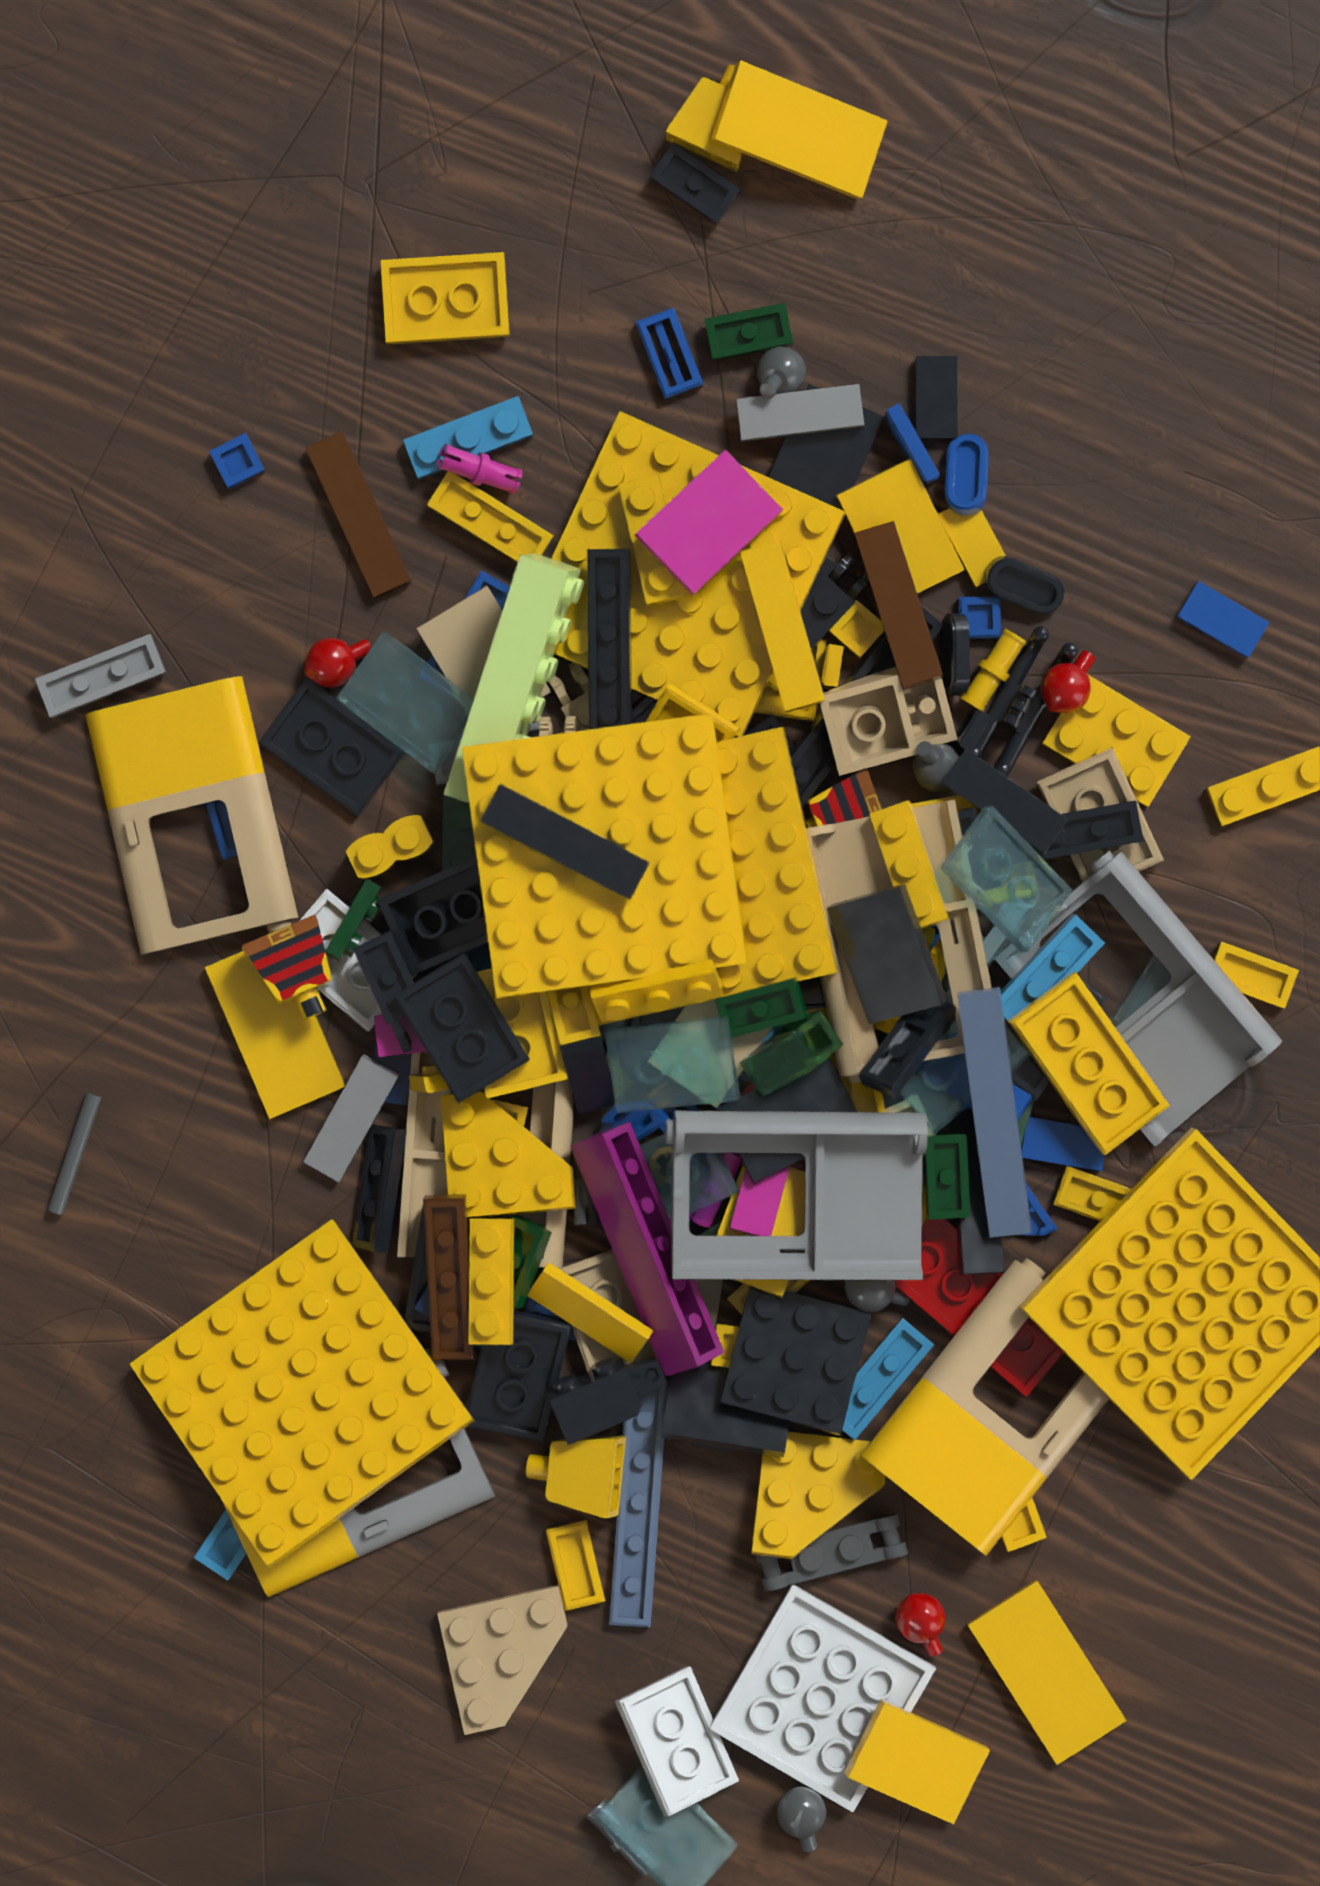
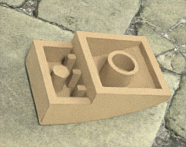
M893 667L824 692L826 701L820 703L839 776L918 754L916 748L923 741H928L932 745L958 740L942 679L903 690L897 669Z

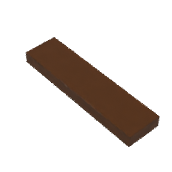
M343 431L306 447L305 449L374 599L412 582Z
M891 521L855 532L856 543L903 690L942 679L943 673L895 522Z
M466 1194L425 1195L423 1198L432 1360L474 1359L475 1344H469V1235Z

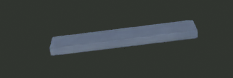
M1000 987L958 992L989 1235L992 1238L1029 1234L1032 1232Z
M665 1378V1384L640 1398L642 1406L638 1416L624 1421L623 1436L626 1437L619 1515H617L609 1625L651 1628L664 1438H661L668 1392V1378Z

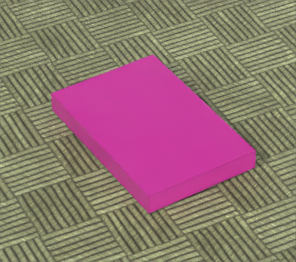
M725 449L635 534V537L693 596L772 522L783 509Z

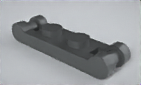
M898 1513L883 1515L827 1531L795 1558L790 1559L793 1570L781 1572L778 1563L779 1557L755 1555L757 1563H762L765 1577L761 1580L764 1591L781 1589L788 1585L907 1555L906 1542L901 1541L897 1528L901 1526ZM881 1531L885 1545L873 1548L869 1534Z

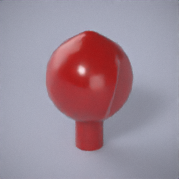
M337 638L321 639L315 642L308 651L304 667L305 675L323 687L341 686L352 677L356 668L355 661L373 653L371 645L367 639L349 646L345 641Z
M1082 650L1073 664H1058L1047 671L1041 682V695L1050 711L1072 713L1087 703L1091 694V683L1086 673L1096 660L1093 654Z
M918 1592L908 1595L900 1602L895 1617L897 1628L902 1636L909 1641L923 1644L928 1656H937L943 1651L938 1636L945 1626V1610L940 1601L928 1593Z

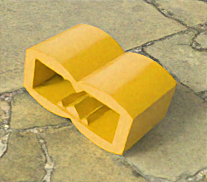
M411 815L393 822L384 833H373L357 839L348 847L346 853L358 878L370 880L387 874L398 862H409L421 858L434 847L435 842L423 817Z

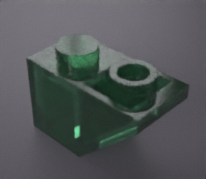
M821 1011L807 1012V1018L785 1024L739 1062L761 1096H766L815 1069L843 1045Z

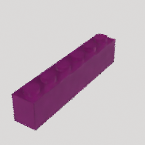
M627 1122L570 1145L642 1323L653 1330L649 1340L664 1376L698 1367L725 1353L695 1279L672 1278V1223L631 1123Z

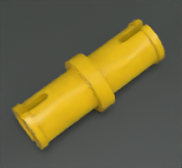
M1005 628L987 659H981L978 664L981 669L970 684L967 693L961 699L976 709L984 711L985 706L1001 681L1006 682L1010 675L1007 672L1027 642Z

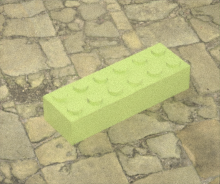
M536 553L520 555L444 795L469 803L462 753L463 746L531 738L528 737L533 721H539L545 706L546 699L540 697L545 682L551 683L558 666V659L553 658L558 642H565L570 629L571 620L566 618L571 603L576 604L583 589L584 580L579 579L580 568Z

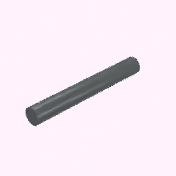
M86 1092L47 1209L50 1212L60 1215L64 1214L102 1099L100 1096Z

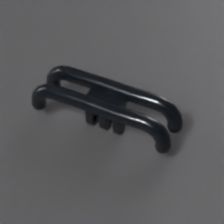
M1043 626L1034 629L1009 672V678L1003 683L986 713L992 719L972 751L973 754L981 758L1000 723L1012 729L1014 733L994 767L1006 777L1009 776L1047 707L1041 695V684L1037 691L1024 684L1021 686L1040 650L1049 638V631ZM1071 642L1064 644L1049 669L1058 664L1072 663L1078 653L1077 646Z

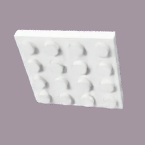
M792 1584L721 1705L709 1729L854 1812L868 1786L848 1778L844 1772L879 1700L882 1699L911 1712L935 1672L936 1667L802 1588Z

